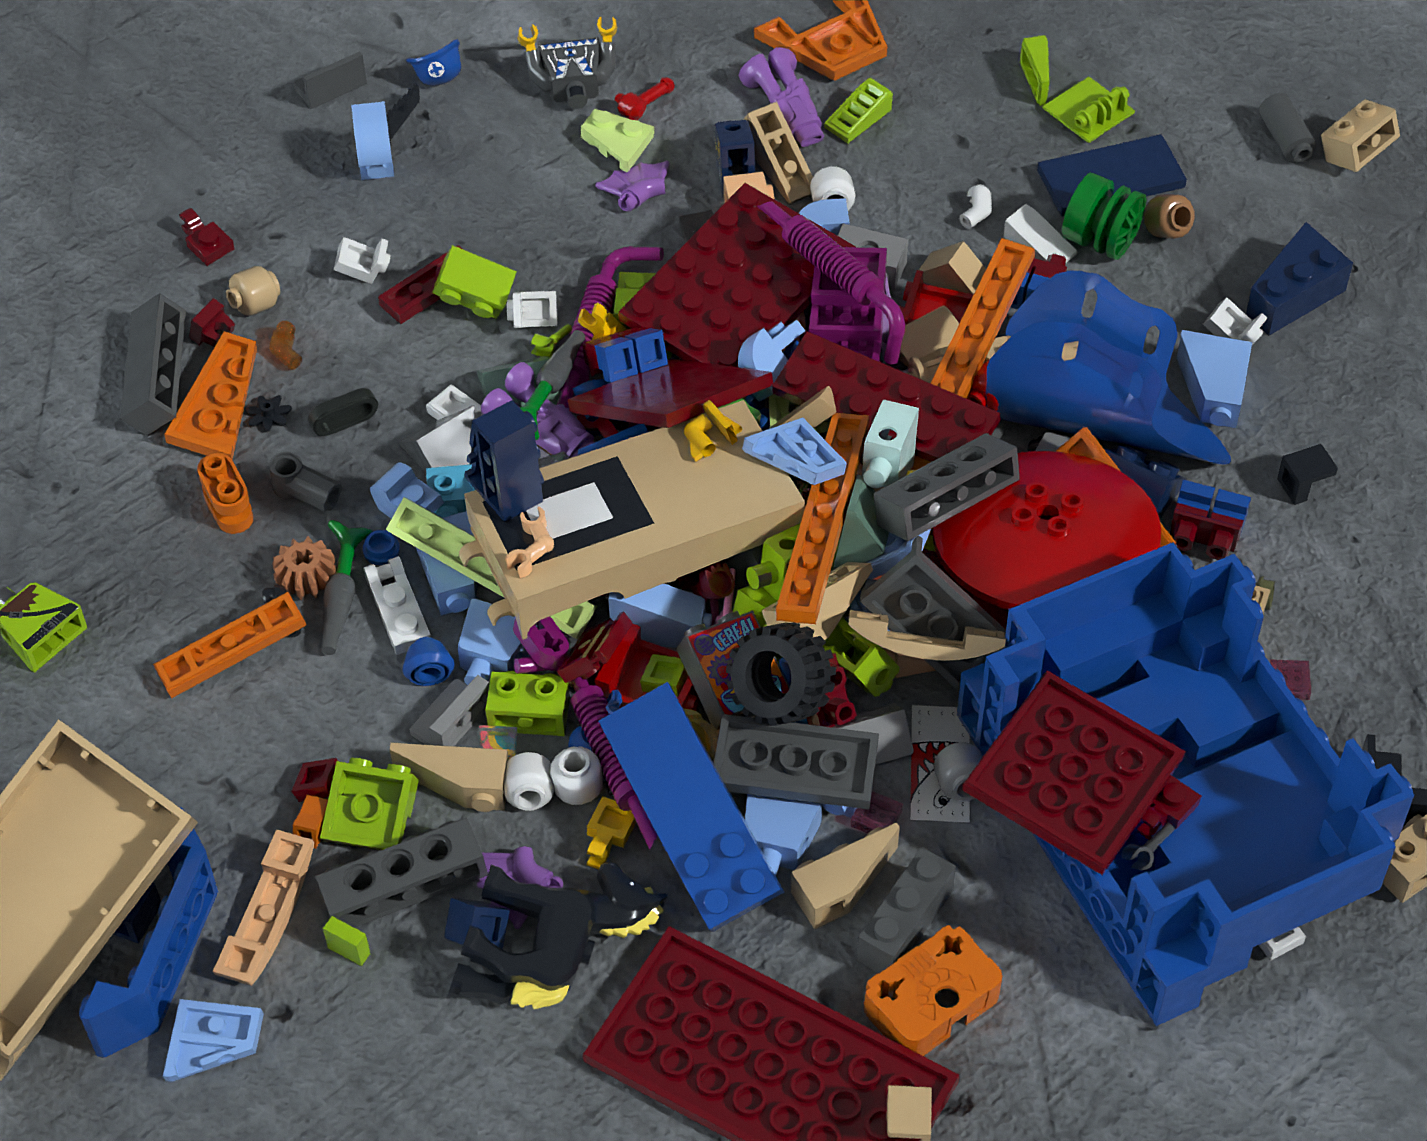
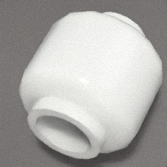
M826 167L818 171L811 180L810 191L813 202L846 198L848 211L853 206L856 195L852 178L846 170L840 167Z
M570 747L558 753L552 761L550 775L554 790L563 802L571 805H583L591 802L599 795L603 788V773L597 755L591 750L584 747Z
M524 752L513 756L507 761L504 795L507 802L513 807L532 811L543 807L553 797L554 785L550 775L551 763L546 757L534 752Z

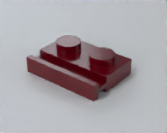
M623 611L619 613L615 621L610 618L581 634L557 671L565 683L581 677L582 680L587 679L601 667L599 661L603 664L609 661L632 625V621Z

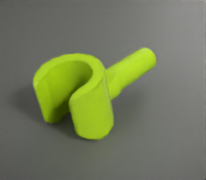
M566 324L549 337L535 334L531 344L536 346L531 351V354L550 358L555 350V345L572 331V326Z

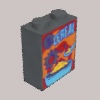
M738 611L731 612L721 617L717 621L718 624L707 628L705 624L696 625L684 633L685 637L676 648L715 731L720 729L722 714L747 717L742 713L744 706L742 704L736 705L732 699L736 695L734 689L728 690L727 681H731L732 678L731 674L726 673L727 664L733 663V659L729 655L733 648L739 647L737 641L742 636L749 635V631L761 628L753 611L742 615ZM774 656L771 664L773 682L781 692L787 694L790 686Z

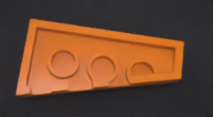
M223 332L177 411L176 418L172 420L164 434L166 443L206 456L212 453H223L233 460L257 353L256 341Z

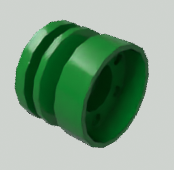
M1092 172L1088 173L1079 183L1067 207L1062 224V237L1085 247L1094 239L1095 252L1103 254L1106 251L1107 257L1119 260L1130 247L1138 233L1146 207V194L1138 191L1131 193L1130 188L1123 185L1114 193V182Z

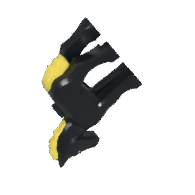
M613 862L601 864L597 874L603 894L576 888H548L538 884L521 883L512 880L502 868L491 865L483 887L482 899L538 919L533 951L525 953L506 952L489 941L482 929L470 925L460 955L471 958V962L487 967L495 974L478 973L469 965L458 963L448 996L454 998L487 999L497 1004L511 1001V1005L518 1004L520 1008L532 1005L534 1010L558 1004L564 1000L567 992L570 990L580 963L586 965L589 963L596 942L588 939L592 934H603L605 936L613 934L621 938H625L628 933L640 935L643 930L649 929V925L656 924L659 919L658 915L663 912L664 900L668 895L666 893L653 894L651 887L644 888L639 882L628 877Z

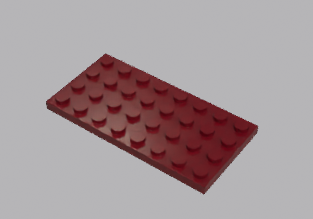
M670 926L662 935L583 1053V1061L731 1141H920L918 1138H898L887 1135L888 1085L931 1087L932 1129L956 1088L960 1076L948 1068Z

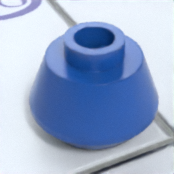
M422 637L409 646L402 670L404 676L412 683L420 686H431L445 681L454 670L455 663L442 642L431 637Z

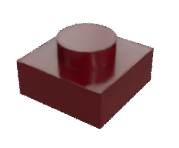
M336 757L302 764L291 791L298 802L304 801L306 795L320 798L329 797L336 761H338Z

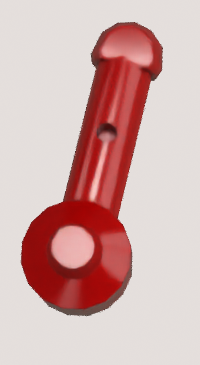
M668 77L661 78L659 83L638 96L633 92L625 95L618 93L615 96V101L618 103V112L628 119L638 120L644 114L648 104L673 91L675 87L673 80Z

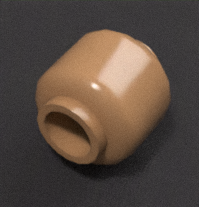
M1178 194L1157 195L1148 202L1144 211V224L1147 230L1153 236L1159 238L1175 239L1183 237L1190 231L1195 219L1194 208L1191 202L1186 197Z

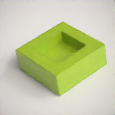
M652 654L640 680L642 692H650L669 682L676 697H678L688 676L681 659Z
M332 916L323 927L328 949L362 966L370 955L366 934Z

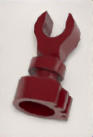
M717 563L705 568L704 572L699 573L698 579L686 582L682 590L691 589L693 594L701 596L705 599V603H707L709 599L719 600L729 596L734 590L735 581L726 563L722 565Z

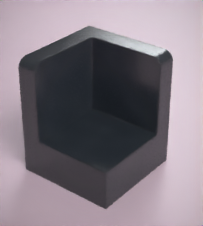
M1318 444L1284 455L1277 479L1293 504L1296 505L1308 500L1313 482L1335 476L1338 467L1323 445Z

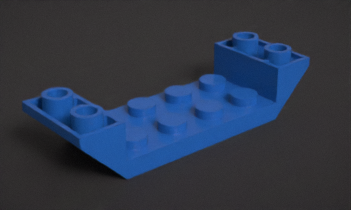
M194 828L167 862L174 886L170 895H165L160 903L159 920L154 931L150 930L145 937L143 956L139 965L131 969L127 980V988L96 981L91 995H86L81 1003L79 1017L98 1057L105 1058L159 1031L216 899L218 889L209 859Z

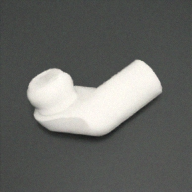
M980 184L968 190L967 196L972 197L969 200L972 203V207L959 217L961 224L966 229L974 227L989 216L992 211L991 192L986 186Z

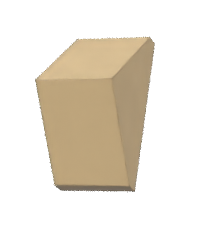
M962 241L931 252L919 270L924 271L923 282L974 294L986 268L968 245Z

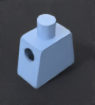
M474 598L470 601L458 643L460 667L468 671L464 678L467 685L477 675L489 681L491 672L515 671L514 660L530 656L513 631L515 616H503L493 626L487 615V610L492 604Z
M747 794L745 821L775 876L779 867L796 869L801 864L821 824L822 803Z

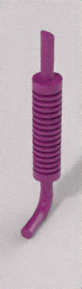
M773 201L757 206L783 228L782 238L786 243L814 264L815 267L827 275L845 292L849 293L857 302L862 305L874 303L883 311L889 321V337L884 361L888 364H896L905 334V321L898 304L882 292V279L805 216L796 215L791 217Z
M628 246L614 250L602 263L600 274L590 277L571 334L575 330L582 331L585 335V340L578 350L574 365L565 384L562 386L556 405L563 404L565 408L569 409L568 399L574 397L573 388L587 382L591 374L590 367L585 363L583 345H585V342L591 341L594 334L578 322L581 309L585 308L591 314L594 304L599 303L605 307L607 314L610 313L616 296V288H618L615 281L612 280L616 268L620 264L629 261H662L664 258L662 247Z
M531 657L516 658L514 660V670L517 674L549 670L558 671L559 669L543 668L537 665ZM578 677L571 681L576 693L573 694L570 704L593 753L597 755L600 761L603 775L618 807L623 811H632L647 846L651 850L658 835L599 723L600 719L609 715L606 710L608 701L600 687L589 685L587 679L582 680L581 677Z

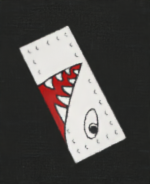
M912 705L911 741L914 752L911 754L910 820L970 823V800L962 801L947 797L941 790L933 767L936 756L948 745L959 742L970 743V735L957 716V707Z

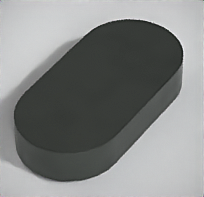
M366 388L356 389L316 406L310 412L308 422L315 434L319 436L332 435L370 419L376 413L379 404L371 390Z

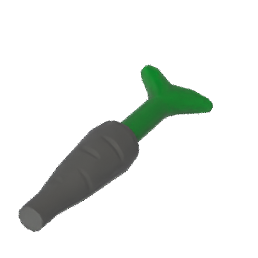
M575 330L569 339L541 367L536 377V389L525 406L520 407L523 412L528 411L533 416L536 424L537 412L548 395L558 392L569 376L578 350L585 340V335L582 331ZM538 425L537 432H535L536 441L539 439Z
M330 520L328 527L337 537L341 548L336 574L329 577L324 590L323 641L321 651L327 655H333L336 652L338 639L354 598L355 583L350 577L355 548L373 532L371 529L362 527L348 529L339 521Z

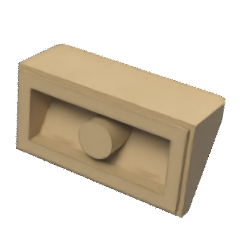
M941 306L905 325V334L898 358L900 362L908 367L911 357L921 358L939 348L949 346L959 323L947 307Z
M829 386L825 387L772 425L770 429L800 418H804L813 428L817 427L837 412L832 389Z

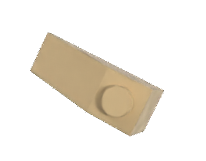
M775 102L747 113L743 120L749 122L754 139L755 160L788 204L810 196V184L813 176L778 103Z
M846 562L830 571L816 624L799 623L800 628L808 626L814 630L813 637L821 636L824 640L829 638L873 571L871 563ZM778 601L762 610L767 626L792 623L776 620Z
M404 743L390 744L392 764L410 768V773L419 779L418 783L464 808H471L480 812L492 810L505 811L504 778L506 764L509 760L508 750Z

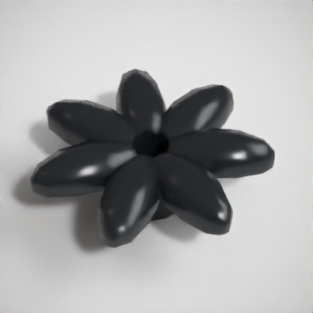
M280 395L275 396L272 400L259 396L257 398L259 407L251 406L246 408V412L254 416L250 419L249 426L254 427L263 423V428L266 432L271 430L273 421L278 425H286L287 420L282 415L292 410L290 405L280 406L282 400Z

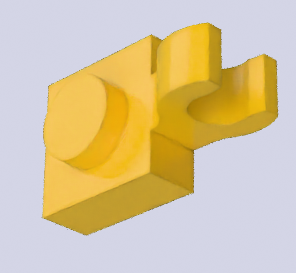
M599 303L594 304L591 314L585 308L581 309L578 322L594 334L592 340L627 330L611 313L607 314L605 307Z
M602 796L587 825V836L593 837L587 850V854L591 855L587 861V866L598 870L601 864L607 862L612 844L624 848L636 824L632 811L621 810L615 800Z

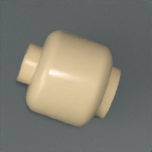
M254 266L232 275L229 280V289L226 290V297L230 306L234 309L237 308L239 312L247 316H252L272 308L277 302V297L280 295V285L273 272L267 271L261 266Z

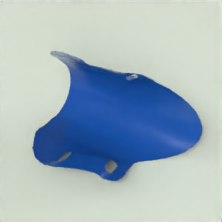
M1070 270L1057 273L1039 285L1010 318L1005 336L1011 337L990 358L987 366L986 395L990 393L996 397L999 403L997 412L1000 413V420L1073 435L1083 427H1087L1098 440L1217 464H1229L1231 462V456L1222 442L1172 393L1166 382V373L1178 333L1173 318L1162 309L1149 307L1130 299L1106 278L1098 274ZM1094 289L1097 293L1094 313L1090 318L1083 317L1082 306L1087 291ZM1151 326H1156L1160 330L1156 349L1152 354L1144 353L1143 346L1147 331ZM1079 341L1075 358L1064 361L1062 359L1064 343Z

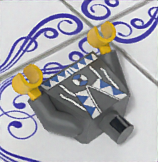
M599 17L597 26L602 36V42H599V37L538 44V49L535 48L538 36L537 27L533 24L531 25L532 38H525L520 27L517 38L518 42L526 47L527 52H524L530 79L542 90L549 91L553 101H568L569 106L574 109L584 107L587 104V99L596 98L599 95V86L604 85L615 70V42H612V37L617 32L615 18L612 17L613 26L606 30L602 28V18Z

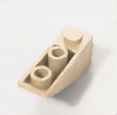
M897 822L886 828H875L865 838L852 844H841L829 855L816 861H805L795 871L791 872V893L814 930L851 912L898 848L900 827Z

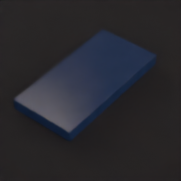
M1162 134L1038 162L1037 171L1061 216L1065 215L1079 183L1090 172L1112 180L1114 182V193L1123 185L1129 187L1131 193L1138 191L1146 194V196L1185 188L1187 178Z

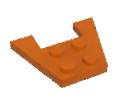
M833 0V3L843 14L798 35L781 17H777L754 28L755 39L772 48L781 47L793 51L798 62L833 81L887 56V44L868 0Z

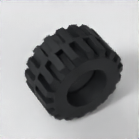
M793 622L764 626L749 631V635L742 636L737 641L739 647L733 648L729 655L733 659V663L727 664L726 673L731 674L732 678L731 681H727L728 690L734 689L736 695L732 697L734 703L744 706L742 713L747 717L755 716L754 722L760 724L769 723L770 726L803 720L818 713V707L825 706L830 699L826 693L832 692L835 683L830 681V676L836 675V666H830L829 659L834 657L831 650L825 651L822 647L826 641L821 636L813 637L814 630L808 626L800 628L799 623ZM776 653L786 660L791 670L792 679L787 694L781 692L772 679L771 664Z

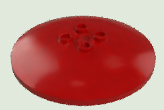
M1056 451L1017 453L1020 480L933 527V543L936 554L947 573L973 595L1005 609H1011L1160 548L1161 524L1156 507L1146 492L1134 480L1114 467L1098 460ZM1045 515L1052 516V518H1050L1049 520H1044L1039 517Z

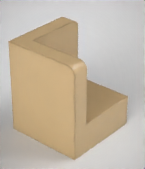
M888 1085L886 1120L887 1135L889 1137L918 1138L920 1141L931 1140V1087Z

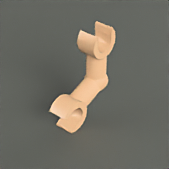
M539 506L537 507L539 514L537 520L529 521L525 518L523 512L520 514L523 530L528 534H532L535 542L525 550L517 549L509 552L505 559L507 569L522 563L517 567L519 578L528 576L533 569L532 563L554 548V540L546 529L545 512Z

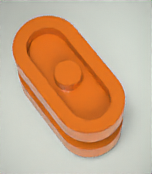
M212 453L203 457L198 463L197 471L202 484L204 499L219 528L226 533L237 534L244 532L252 525L254 516L249 502L247 487L233 460L223 453Z

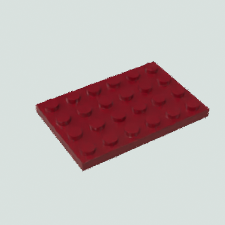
M744 183L618 312L619 321L630 328L648 327L662 330L666 350L683 360L738 367L740 348L749 336L762 328L768 332L780 322L787 326L795 321L812 302L811 291L814 264L783 240V228L757 206L773 201L791 217L801 214L749 184ZM811 221L841 247H856Z

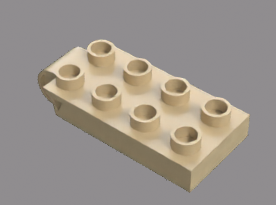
M60 720L56 722L0 794V1082L198 823L188 813Z

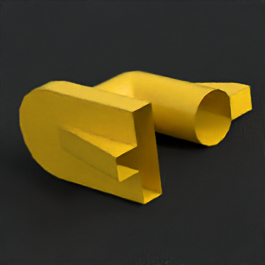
M710 400L703 404L709 419L704 414H701L684 427V435L690 441L691 456L695 462L703 457L711 456L716 449L715 444L705 434L706 431L713 427L712 423L732 445L738 441L736 435L743 431L741 425L724 416Z

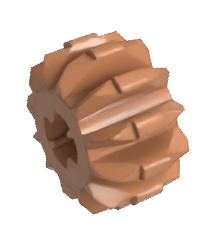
M307 536L304 542L300 543L293 538L290 547L280 546L279 555L273 557L274 561L272 564L275 572L273 575L276 584L284 587L290 595L296 593L300 600L310 593L317 598L318 590H325L329 577L336 574L335 557L331 549H327L322 540L313 543L309 536Z

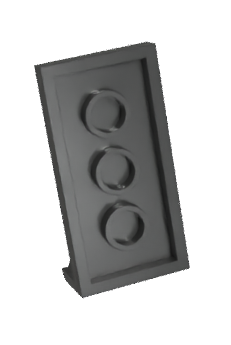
M920 536L913 539L912 551L878 580L867 579L861 588L860 602L872 613L888 615V628L893 632L963 641L965 626L1002 631L1004 634L1006 632V629L922 553L923 538ZM995 652L961 660H924L959 691L961 672L985 663L986 656Z
M722 714L714 765L732 798L744 794L862 809L870 808L879 733L799 723L770 726L769 723L760 724L754 722L755 718Z

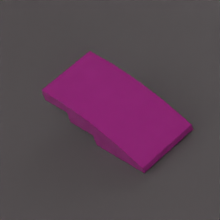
M842 247L882 279V292L885 293L887 248ZM814 267L809 332L880 362L883 311L874 303L869 305L860 304L849 293L845 292L827 277V275L817 267Z

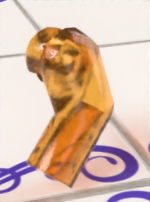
M281 321L277 324V329H274L269 349L290 370H294L302 362V357L292 349L296 329L291 322Z

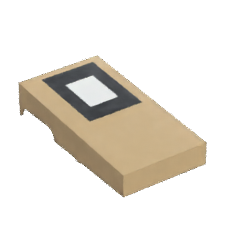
M742 400L719 408L724 416L741 425L743 431L736 435L738 441L732 445L712 423L713 427L706 431L705 434L715 444L716 449L711 456L703 457L697 462L691 456L690 441L684 435V427L697 418L694 417L669 428L662 427L539 468L544 478V484L541 485L543 502L528 509L523 514L527 520L534 521L539 518L537 507L539 506L544 510L547 522L546 529L554 540V548L532 563V572L525 578H519L517 567L522 563L507 569L505 560L509 552L517 549L525 550L535 542L533 535L523 530L520 514L504 522L476 490L465 493L468 521L476 541L465 544L459 551V557L464 567L474 557L480 556L485 558L505 598L493 603L487 610V615L492 625L495 626L497 620L503 616H515L521 638L524 640L527 639L529 629L536 622L606 593L618 592L626 599L658 585L676 581V578L762 545L767 538L801 523L805 510V501L789 474L742 450L745 437L762 432L745 401Z

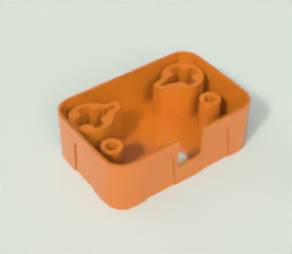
M948 925L867 981L864 1013L885 1037L924 1056L950 1037L952 1025L966 1015L965 1025H967L998 1002L1002 983V971L977 946L963 928L958 926L953 929ZM942 989H951L959 996V1002L951 1008L941 1007L935 1000L936 993Z

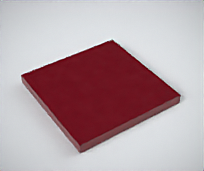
M671 359L668 360V365L642 373L638 372L636 375L611 382L568 399L569 411L576 414L669 428L706 413L703 404L708 400L719 408L770 387L773 384V377L770 371Z
M1047 670L965 780L962 791L1103 875L1176 770L1186 751Z

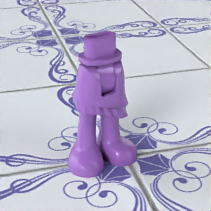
M781 47L774 48L769 53L768 62L763 54L753 56L740 69L739 79L742 84L752 89L761 86L770 104L778 103L794 139L798 140L802 147L823 140L824 134L820 129L822 122L810 97L809 88L806 86L803 78L797 80L794 74L797 60L793 51ZM774 76L778 79H781L783 85L785 86L786 89L783 92L781 91Z
M520 362L507 374L505 387L512 396L524 403H527L536 388L534 387L533 369L527 363ZM494 389L484 399L481 405V413L484 415L513 399L503 389ZM547 399L544 401L537 412L539 413L537 414L539 439L536 441L538 446L550 454L566 460L578 456L579 449L595 443L593 442L594 436L587 432L582 423L576 419L568 408H565L563 404L555 405Z

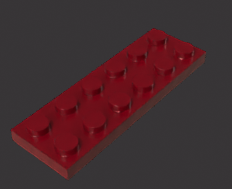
M808 331L772 385L773 394L798 405H802L822 389L829 386L832 389L836 413L869 416L870 428L883 400L919 408L915 455L929 462L935 461L985 433L992 435L1000 422V413ZM891 429L888 433V436H892L890 440L897 436V433Z

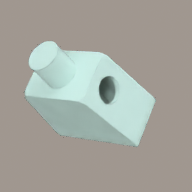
M887 400L882 401L864 443L862 476L868 486L872 488L886 487L903 478L907 471L913 467L919 408ZM890 429L897 433V436L890 440L892 436H888Z

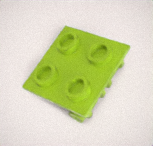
M1089 76L1043 106L1045 111L1088 143L1135 113V110L1127 105L1130 93L1126 87L1117 86L1110 92Z

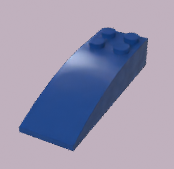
M669 682L662 684L599 720L633 790L709 930L716 931L784 893L782 886Z

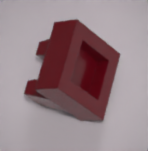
M213 298L191 320L189 338L199 346L205 342L215 347L221 337L215 330L220 329L232 333L235 323L224 312V305Z

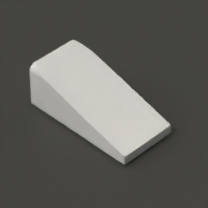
M1027 204L1018 209L1005 221L1003 238L1035 248L1036 259L1046 261L1048 255L1054 253L1065 256L1067 263L1077 254V250L1035 209Z

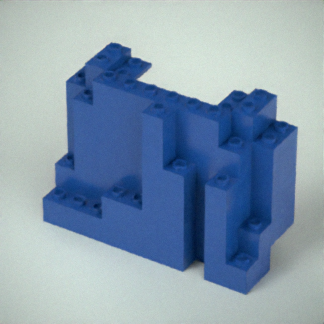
M1174 542L1008 609L1005 647L1003 650L986 656L985 663L961 672L957 707L959 720L984 756L1048 670L1186 751L1184 758L1172 776L1202 797L1198 807L1156 847L1157 849L1153 852L1154 861L1149 869L1137 870L1131 868L1133 863L1137 861L1138 855L1132 860L1123 859L1121 856L1123 849L1127 845L1136 844L1142 846L1148 840L1136 832L1143 823L1142 821L1135 827L1103 875L1033 834L1156 1026L1199 1007L1204 987L1247 968L1253 947L1380 890L1396 848L1394 840L1400 836L1414 798L1409 781L1404 776L1399 775L1391 763L1376 769L1372 756L1367 751L1362 750L1354 738L1346 741L1342 756L1339 758L1330 746L1325 731L1320 727L1317 728L1308 716L1303 701L1295 698L1286 686L1283 674L1278 669H1274L1267 660L1264 650L1258 642L1264 616L1260 605L1255 600H1252L1256 581L1251 569L1243 566L1237 556L1232 554L1194 570L1190 558L1186 554L1182 555Z

